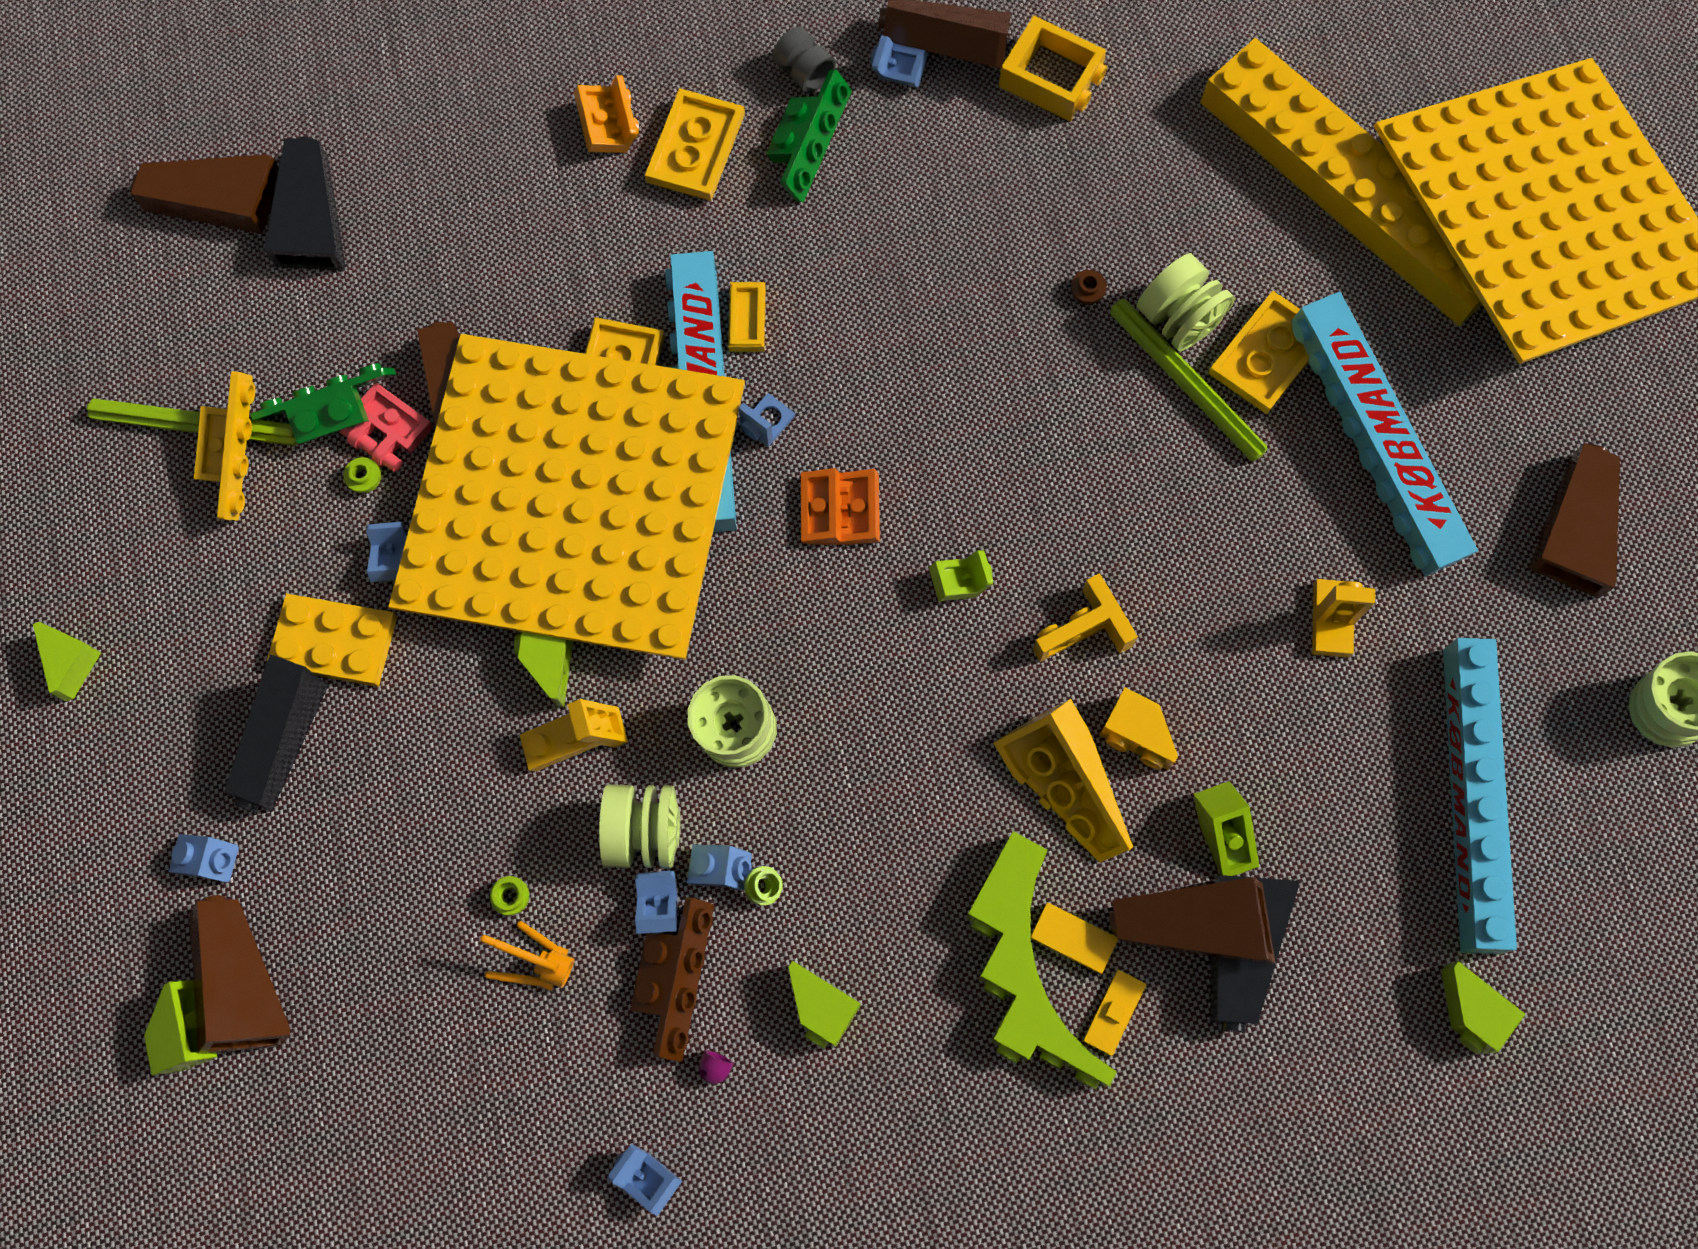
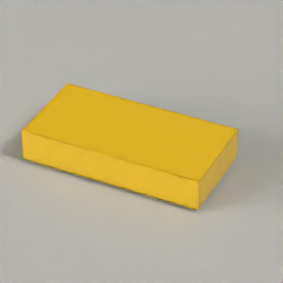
M730 282L729 352H765V282Z
M1048 902L1031 934V940L1100 975L1103 973L1118 941L1116 936Z

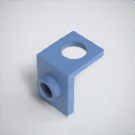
M769 393L765 395L754 409H751L745 403H742L738 408L743 432L755 441L759 439L768 447L795 417V413ZM774 408L778 410L781 414L780 422L772 426L770 422L761 416L765 409Z

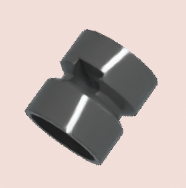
M803 26L794 27L786 32L778 40L772 53V59L787 74H791V79L805 93H813L823 86L829 70H835L836 60L821 45L815 44V39Z

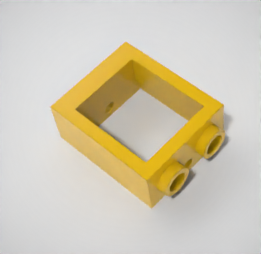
M1033 15L1001 68L999 87L1071 122L1077 111L1083 112L1088 105L1092 95L1090 89L1093 84L1099 86L1108 67L1104 65L1107 50ZM1040 45L1086 67L1072 92L1025 70Z

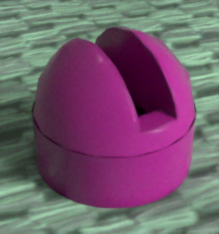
M704 1050L699 1063L700 1077L712 1085L719 1084L725 1081L734 1062L719 1053Z

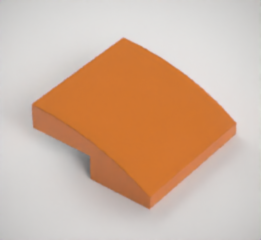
M836 468L801 472V542L803 544L816 545L879 543V473L875 469L839 473Z

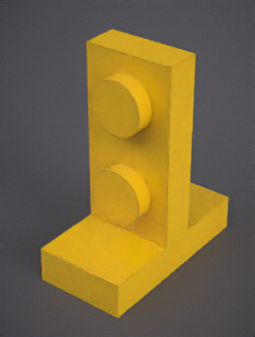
M1100 573L1087 579L1082 590L1093 608L1092 611L1090 607H1085L1070 617L1071 622L1061 627H1058L1057 624L1050 625L1037 634L1038 639L1035 641L1033 651L1039 662L1104 628L1119 653L1133 647L1138 636Z
M1317 579L1314 582L1313 655L1350 658L1354 654V624L1375 604V588H1365L1361 583L1352 581Z
M579 699L567 704L569 714L520 734L528 770H542L599 745L616 748L628 743L619 707Z

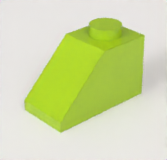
M526 632L517 633L514 641V654L518 655L520 662L556 707L564 708L574 641Z
M1228 781L1195 793L1194 799L1199 825L1220 875L1235 876L1260 867L1250 807L1231 782Z
M792 960L788 969L800 1023L808 1029L804 1037L823 1049L826 1048L828 1043L836 1047L861 1007V1003Z
M1459 961L1446 964L1441 973L1451 1028L1461 1035L1459 1038L1460 1042L1477 1054L1482 1052L1484 1054L1499 1052L1526 1014Z
M193 980L169 982L163 985L144 1035L152 1076L185 1071L217 1057L216 1052L198 1054Z

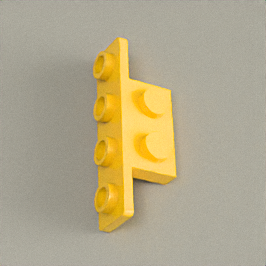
M232 371L230 376L228 408L201 406L194 471V479L220 482L217 518L223 520H239V515L245 506L242 484L249 465L248 458L245 455L246 442L252 433L249 411L250 404L253 403L256 393L255 384L252 382V375Z

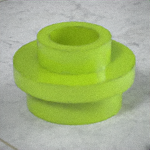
M360 457L348 463L345 467L343 478L346 485L352 491L368 493L378 486L381 479V470L372 459ZM367 470L363 478H356L359 471Z
M768 866L753 868L747 874L744 882V889L748 899L752 903L761 906L774 903L780 896L783 888L780 875L776 870ZM760 879L765 882V890L762 893L758 889Z
M506 876L494 883L490 891L491 905L502 915H516L522 912L529 902L530 893L528 886L524 881L514 876ZM508 890H515L517 893L516 900L512 903H506L504 900L505 893Z

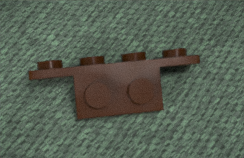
M685 898L678 935L646 933L630 1011L660 1016L653 1056L678 1062L683 1060L684 1052L688 1045V1033L693 1009L697 1001L696 994L701 969L705 962L706 944L713 922L714 905L697 898Z

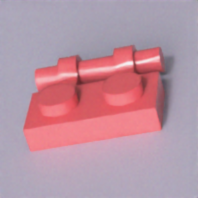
M375 382L361 398L369 421L339 431V433L347 438V443L352 447L362 449L371 455V459L381 468L386 466L395 473L403 465V461L394 455L399 446L411 454L434 426L431 421ZM374 429H377L386 436L380 444L370 438V434Z

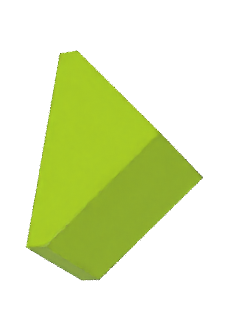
M42 622L34 623L33 628L49 693L66 702L73 700L101 652Z

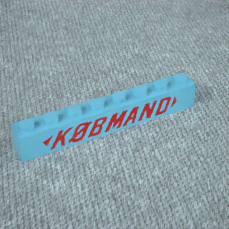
M713 251L671 254V268L665 269L667 290H673L674 300L667 302L669 321L676 324V333H670V345L672 355L678 354V365L672 366V368L725 377ZM731 451L713 533L737 530Z
M1339 291L1302 307L1291 320L1293 334L1297 341L1304 345L1309 355L1311 369L1320 376L1325 385L1326 397L1332 406H1336L1342 418V426L1346 435L1353 439L1359 450V459L1362 466L1367 471H1370L1376 483V491L1379 498L1388 505L1393 515L1395 529L1401 536H1404L1411 549L1410 555L1415 566L1421 569L1424 576L1427 577L1463 561L1477 552L1478 549L1341 292Z
M1457 638L1443 649L1460 952L1504 954L1517 950L1497 644L1496 639Z

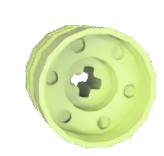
M1192 253L1183 255L1165 268L1145 289L1137 302V308L1152 324L1157 325L1169 319L1163 328L1162 334L1167 339L1174 337L1172 345L1180 352L1188 349L1211 333L1222 321L1235 301V297L1228 290L1221 291L1223 285L1218 280L1211 281L1203 286L1208 278L1209 271Z
M1696 652L1675 653L1663 660L1651 672L1641 678L1630 693L1628 708L1632 722L1643 736L1656 744L1675 748L1689 746L1698 740V653Z
M736 675L718 676L705 682L694 693L689 704L688 726L692 736L716 763L730 768L747 767L760 761L771 750L777 735V720L762 691L750 680ZM734 720H737L742 728L738 732H735L730 725Z
M606 785L602 796L599 825L602 865L604 867L630 868L633 864L636 850H641L645 868H652L656 850H658L660 867L672 868L675 852L680 840V809L677 804L674 786L664 785L661 789L659 803H657L656 788L654 785H648L645 789L642 803H637L633 785Z

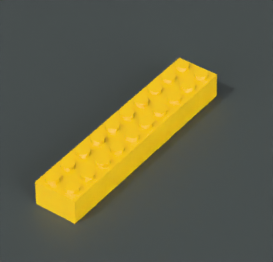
M1256 37L1208 79L1201 100L1203 106L1460 327L1482 306L1481 301L1387 148Z

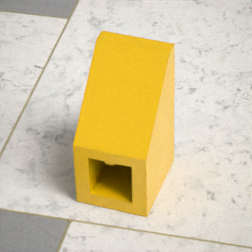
M1124 687L1100 735L1106 738L1105 742L1110 747L1121 752H1126L1128 749L1141 756V762L1156 770H1161L1162 767L1169 770L1175 763L1178 755L1160 705Z

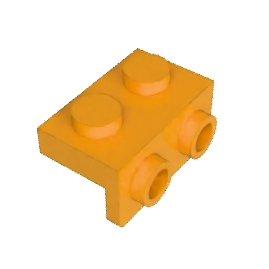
M615 75L610 86L577 85L574 97L588 152L627 153L633 140L638 136L639 126L637 119L633 118L630 106L631 93L629 89H626L623 76Z

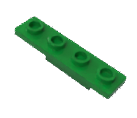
M829 70L818 97H791L766 152V155L773 163L789 162L782 176L781 185L796 202H804L852 92L850 86L837 70Z
M380 363L365 366L359 369L360 376L348 379L347 375H341L326 380L327 387L315 391L314 386L294 391V399L282 402L280 397L260 403L262 410L253 412L250 415L253 421L267 420L286 413L297 444H304L368 422L369 419L357 388L396 375L394 368H382Z

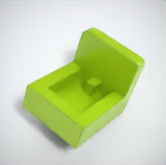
M984 550L975 551L968 558L935 561L929 566L938 601L975 598L993 585L992 568L987 561Z

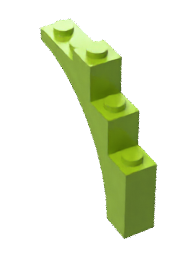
M1013 831L966 917L973 922L971 928L990 939L993 934L1000 937L979 977V980L985 982L983 989L1001 1000H1004L1007 995L1013 998L991 1040L999 1045L995 1052L1017 1064L1020 1058L1025 1061L1030 1060L1036 1048L1042 1051L1039 1056L1041 1060L1057 1069H1061L1063 1064L1077 1071L1075 1079L1094 1090L1097 1089L1099 1084L1103 1087H1109L1117 1071L1091 1054L1066 1028L1050 1004L1037 973L1031 945L1030 908L1036 878L1048 850Z

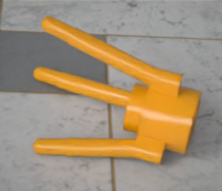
M522 921L517 922V928L549 950L550 953L543 951L540 956H537L487 935L480 937L482 943L535 964L534 973L540 975V977L487 971L485 973L487 979L539 986L552 991L554 986L564 987L574 965L575 958L567 956L568 949L556 945Z

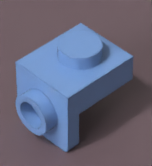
M881 36L879 44L874 47L871 54L872 70L882 80L918 88L928 54L925 50L895 44L889 37Z
M391 522L367 525L366 533L371 544L367 568L370 582L396 580L407 538L404 523Z
M179 834L177 843L172 851V861L168 872L228 883L231 879L239 847L236 844L211 837Z
M693 844L687 883L695 886L728 887L738 891H745V878L752 870V854L733 846Z
M673 871L637 873L635 878L637 890L635 925L637 934H660L677 931L678 895L675 873Z
M633 1144L616 1159L614 1168L607 1177L609 1181L624 1189L644 1208L656 1216L659 1215L682 1182L681 1179L650 1153Z

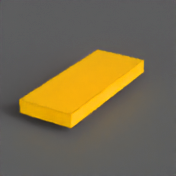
M1117 969L1083 1042L1113 1056L1146 984Z

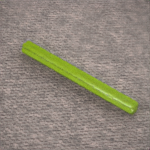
M1122 298L1112 306L1110 313L1115 320L1250 461L1254 462L1265 454L1268 449L1267 445L1126 299Z
M95 398L91 399L90 403L87 404L88 417L93 420L198 433L200 412ZM250 419L252 433L249 440L291 446L297 445L290 424L264 420L253 421Z

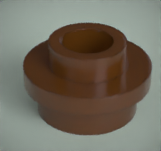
M1083 270L1077 273L1071 283L1072 295L1079 303L1084 305H1092L1099 302L1107 290L1105 278L1094 270ZM1091 283L1095 285V288L1088 289L1083 284Z

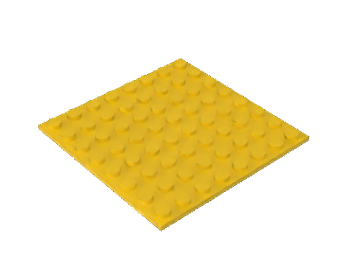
M1593 58L1378 121L1373 126L1519 364L1698 299V217Z
M460 334L388 607L393 610L686 660L745 380Z

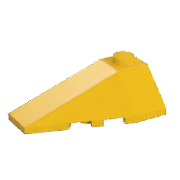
M1071 699L1041 713L993 743L1012 776L1021 785L1026 783L1041 798L1038 802L1047 811L1052 808L1066 822L1067 831L1099 862L1129 851L1133 847L1092 735Z

